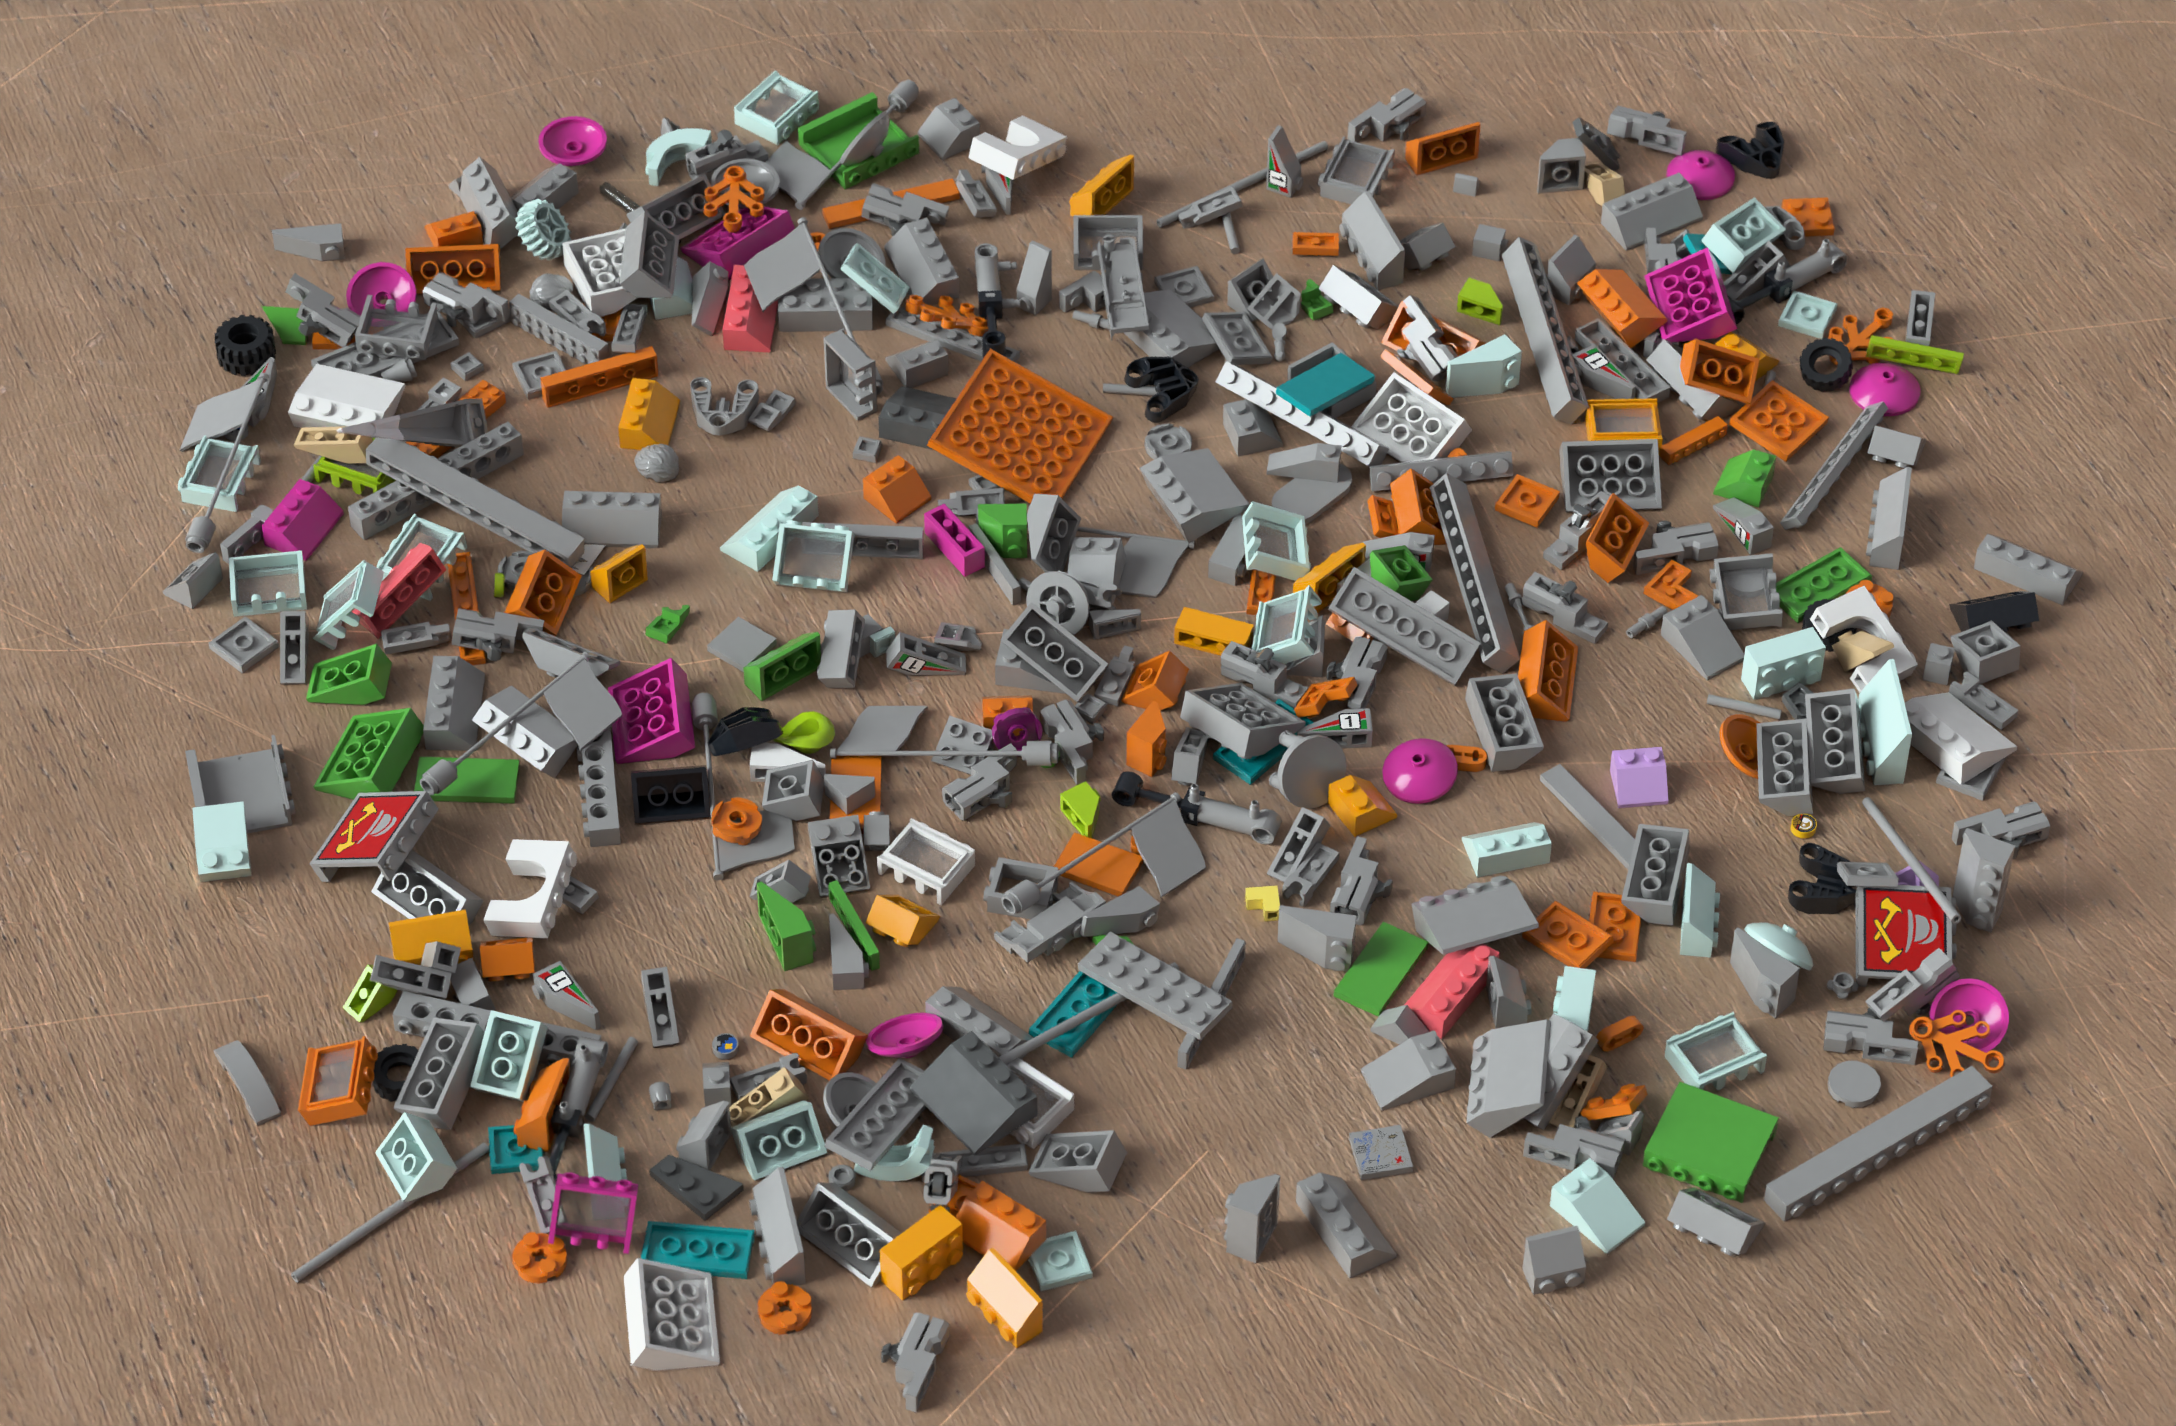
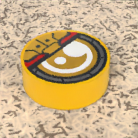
M1798 814L1793 817L1791 832L1796 837L1806 839L1812 837L1816 832L1817 822L1811 815Z

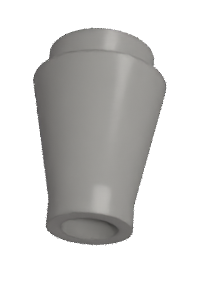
M403 359L382 372L381 376L383 379L407 382L413 381L412 378L417 377V373L411 359L406 361Z

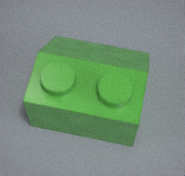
M1753 449L1729 459L1713 494L1728 499L1734 497L1748 505L1759 508L1774 476L1776 456Z
M978 504V526L1002 558H1027V504Z
M1406 545L1373 550L1370 553L1371 577L1410 601L1419 600L1432 582V578Z

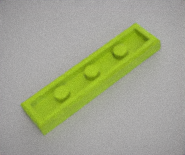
M1871 335L1866 350V357L1958 374L1964 353Z

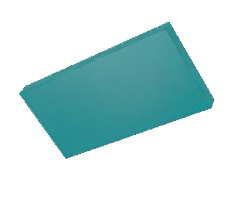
M1339 353L1279 385L1276 389V394L1311 417L1372 384L1375 381V375L1343 353Z
M1278 699L1274 702L1296 716L1294 709L1282 700ZM1305 716L1299 717L1305 721V726L1314 723ZM1278 744L1263 755L1244 759L1239 757L1233 750L1222 746L1213 753V760L1251 785L1280 761L1288 748Z
M1079 971L1029 1028V1035L1036 1037L1117 992ZM1117 1005L1045 1044L1072 1058Z
M648 1221L641 1259L707 1272L715 1277L747 1279L755 1231Z

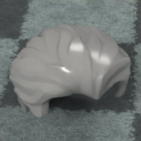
M542 274L532 284L529 292L530 300L550 310L549 300L567 290L572 293L573 284L569 279L561 275Z
M665 444L648 445L637 452L634 459L639 473L647 479L648 477L654 479L657 483L673 480L679 472V458L676 452Z

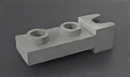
M568 290L549 300L550 308L558 316L589 333L605 336L606 326L604 320L596 313L593 314Z
M260 505L251 512V518L220 544L223 561L229 564V558L242 556L251 546L258 543L263 537L262 525L274 510L265 505Z
M1065 573L1080 581L1085 587L1089 598V606L1101 610H1116L1108 602V598L1111 595H1121L1122 590L1120 587L1103 581L1099 582Z
M1964 672L1962 685L1956 681L1951 683L1949 693L2002 730L2017 718L2018 710L1979 684L1980 680L1969 672Z
M1317 842L1296 871L1291 873L1284 882L1282 888L1283 898L1288 899L1293 894H1299L1302 898L1300 906H1306L1313 897V892L1339 860V852Z
M793 1053L781 1057L778 1062L731 1077L730 1084L738 1101L784 1067L795 1075L802 1085L806 1084L807 1072L804 1067L799 1068V1055Z
M541 1156L538 1158L539 1169L537 1172H534L528 1163H521L519 1168L523 1181L526 1183L541 1233L548 1234L550 1232L556 1183L549 1158ZM561 1201L558 1222L568 1223Z

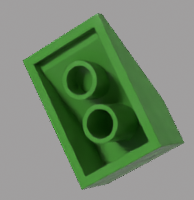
M374 644L315 663L306 700L316 703L359 705L379 701L385 698L392 662L381 648Z
M762 881L758 882L759 917L783 970L787 971L813 963V952L816 951V945L812 937L815 935L812 921H807L801 909Z

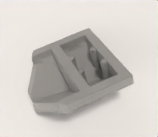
M1276 273L1247 309L1270 329L1277 323L1290 324L1299 313L1301 293Z
M941 622L934 640L935 644L956 651L981 650L982 643L976 634V629L972 626Z

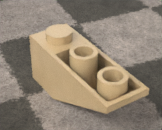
M784 1067L730 1106L731 1127L802 1100L806 1101L809 1099V1096L800 1080Z

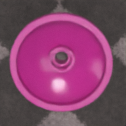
M570 116L557 119L545 126L539 135L538 142L541 153L549 161L556 164L560 163L564 166H580L590 163L603 153L607 145V137L603 127L594 120Z
M1692 150L1683 153L1681 156L1678 155L1669 163L1667 168V177L1680 173L1691 184L1697 200L1719 198L1731 190L1735 181V171L1730 162L1719 154L1706 150Z
M377 262L363 267L352 277L347 288L346 300L348 308L360 316L367 295H372L373 306L376 309L385 310L386 303L381 304V300L392 299L396 302L397 311L408 312L409 304L416 302V287L410 274L402 267L393 263ZM373 319L371 327L389 328L400 322Z
M1874 363L1862 367L1852 376L1849 386L1851 398L1857 406L1864 410L1866 406L1883 401L1888 407L1883 416L1887 417L1902 415L1912 410L1917 405L1921 392L1919 382L1912 373L1903 367L1891 363Z
M1420 738L1406 741L1394 748L1385 759L1382 774L1385 786L1393 796L1404 802L1420 804L1434 801L1445 795L1456 781L1458 766L1453 752L1446 745L1436 740Z
M1968 978L1949 983L1939 991L1932 1002L1930 1009V1019L1932 1021L1951 1015L1955 1010H1961L1965 1013L1966 1017L1970 1016L1974 1019L1971 1025L1965 1024L1960 1028L1951 1025L1938 1030L1946 1035L1975 1026L1979 1021L1987 1022L1990 1027L1988 1037L1984 1039L1974 1037L1962 1041L1985 1053L1998 1046L2007 1032L2009 1024L2007 1004L2000 992L1984 981ZM1957 1015L1954 1017L1953 1020L1955 1022H1961L1963 1020V1017L1961 1015ZM1980 1026L1977 1029L1979 1033L1987 1031V1028L1984 1026ZM1956 1051V1054H1957V1055L1965 1056V1055H1963V1054H1961V1053H1959V1052Z
M912 1013L895 1017L878 1025L868 1034L866 1039L867 1047L871 1052L880 1056L911 1058L927 1049L938 1039L943 1031V1023L939 1016L931 1013Z

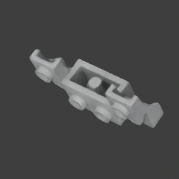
M1072 881L1069 883V887L1061 893H1053L1055 904L1027 922V929L1013 920L1011 921V926L1002 932L996 931L994 939L1010 954L1016 952L1028 963L1042 953L1048 956L1054 951H1059L1066 943L1080 937L1083 915L1106 904V901L1096 892L1085 891Z

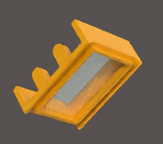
M1657 398L1587 400L1589 407L1585 410V423L1588 441L1658 439V453L1660 456L1663 438L1661 435Z

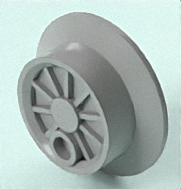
M1050 571L1039 575L1029 586L1026 597L1027 607L1031 602L1034 603L1072 635L1078 633L1084 627L1089 616V598L1085 587L1080 581L1068 574Z

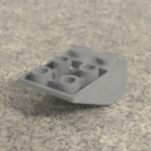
M858 815L808 822V834L820 897L829 896L828 885L835 880H838L845 893L870 889Z

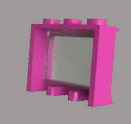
M571 1172L558 1173L548 1243H554L555 1235L571 1237L570 1244L574 1246L581 1245L582 1238L598 1240L597 1247L599 1249H607L608 1242L624 1244L623 1253L629 1254L638 1184H634L629 1180H606L600 1176H592L591 1178L581 1177Z

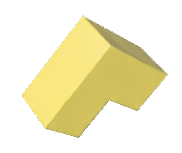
M1277 886L1248 887L1245 889L1247 910L1263 909L1264 921L1279 920L1280 901Z

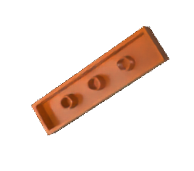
M650 346L635 352L625 353L540 377L543 401L546 407L549 408L630 385L632 378L651 379L658 377L657 355L653 347Z
M485 380L480 381L457 400L482 399L486 419L506 403L505 392ZM405 442L416 446L420 451L437 459L451 448L448 446Z

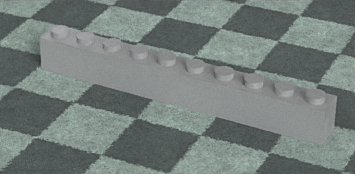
M1518 237L1502 254L1505 269L1507 270L1515 301L1517 302L1530 348L1535 358V364L1541 377L1540 380L1546 393L1551 414L1556 420L1571 425L1589 406L1537 245Z
M376 437L366 449L367 465L533 554L545 549L571 568L584 554L585 539L578 533L571 532L562 527L558 522L551 521L541 516L537 511L526 508L517 500L500 494L498 490L483 485L477 479L470 478L461 473L457 468L440 462L439 459L427 455L416 446L409 445L401 440Z
M1446 473L1430 486V491L1475 639L1481 643L1478 649L1482 662L1503 674L1517 663L1520 657L1467 486L1462 481Z
M1970 1066L1766 1184L1764 1201L1784 1222L1792 1217L1800 1216L1812 1205H1819L1826 1197L1833 1193L1841 1192L1848 1184L1855 1180H1862L1872 1170L1882 1168L1896 1156H1903L1908 1149L1915 1145H1922L1932 1135L1944 1132L1956 1121H1963L1975 1110L1985 1108L1990 1102L1993 1086L1973 1066Z

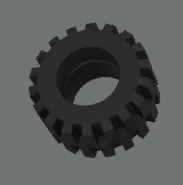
M239 315L240 317H232L229 321L225 320L222 326H218L216 329L217 333L214 335L219 365L226 372L231 371V374H241V376H246V374L253 375L270 357L276 358L273 329L263 318H255L254 315Z

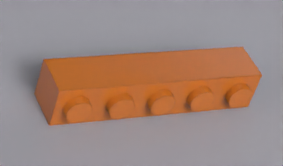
M1717 416L1662 445L1659 457L1668 465L1677 462L1685 456L1700 450L1702 447L1723 438L1727 434L1728 424Z

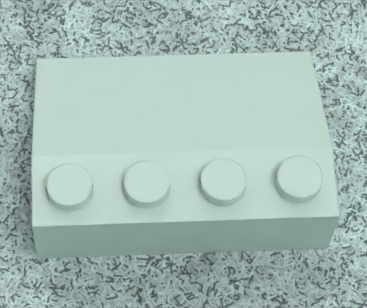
M1889 659L1860 692L1858 698L1861 738L1864 741L1862 743L1863 756L1868 758L1866 764L1867 774L1872 776L1874 785L1904 784L1912 738L1895 660Z

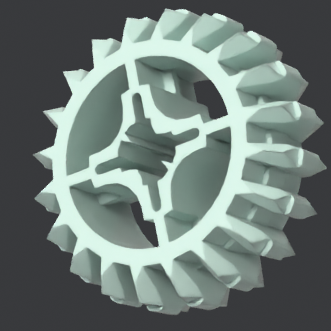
M540 199L523 205L524 207L517 212L518 216L515 218V221L518 224L515 228L519 230L518 236L522 238V244L527 246V251H532L534 257L539 256L541 260L546 259L548 261L563 255V243L572 240L569 236L571 231L567 228L569 223H566L564 220L565 216L559 213L560 209H555L553 203L548 204L546 200L541 201Z

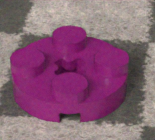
M1027 707L1014 708L998 714L994 718V725L992 727V738L999 750L1011 743L1017 751H1022V746H1027V741H1040L1043 733L1038 717ZM1017 728L1023 729L1019 731L1018 736L1012 733Z

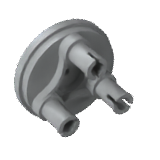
M1288 730L1282 732L1279 742L1288 749L1280 761L1278 772L1271 774L1269 784L1280 790V793L1290 803L1299 808L1313 809L1328 802L1329 784L1344 778L1346 774V757L1342 748L1337 742L1326 736L1312 735L1304 737L1301 735L1297 736Z

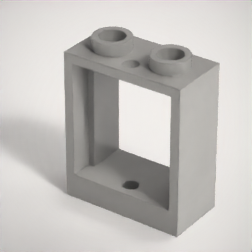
M999 857L996 867H991L989 882L991 884L986 886L984 890L983 900L987 901V912L1025 919L1034 918L1052 906L1053 893L1056 892L1058 887V877L1042 887L1040 900L1020 914L1015 913L1013 915L1009 914L1002 905L1001 899L1005 894L998 893L1002 877L1039 883L1058 871V867Z

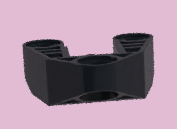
M1762 122L1756 125L1755 136L1749 143L1744 138L1734 135L1718 138L1716 153L1745 173L1773 179L1779 175L1784 139L1779 126L1775 122ZM1766 166H1772L1775 169H1769Z
M1143 357L1132 361L1128 365L1124 381L1133 388L1147 385L1156 386L1155 391L1157 394L1152 396L1147 402L1145 417L1151 422L1159 423L1187 406L1197 389L1199 378L1196 373L1171 357ZM1137 373L1140 377H1131L1130 374ZM1151 408H1158V409H1160L1161 411H1159V412H1152L1150 409H1151Z
M742 707L721 718L708 741V746L712 756L730 754L776 739L783 734V730L779 721L773 719L769 709Z
M1815 843L1804 844L1800 848L1799 863L1805 871L1817 878V883L1803 880L1792 882L1788 891L1789 903L1796 910L1807 914H1837L1855 903L1857 889H1852V887L1856 886H1847L1837 872V863L1850 861ZM1804 854H1808L1815 859H1809ZM1793 892H1799L1803 896H1797Z

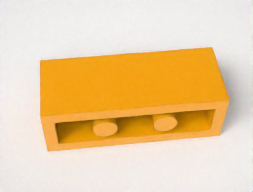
M1184 607L1175 625L1174 644L1221 656L1231 641L1250 648L1253 643L1254 625Z

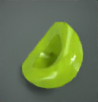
M814 711L802 712L782 727L783 734L773 739V741L790 745L804 754H813L833 741L835 729L832 722L823 714Z

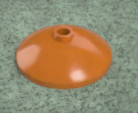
M1743 714L1731 715L1723 721L1720 727V742L1723 751L1739 771L1749 777L1758 779L1757 723L1760 722Z

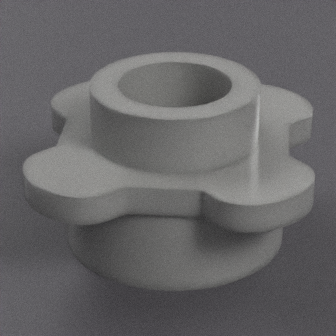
M1840 972L1833 977V980L1827 982V988L1833 990L1839 998L1845 999L1849 993L1858 990V984L1854 982L1853 977L1849 973Z

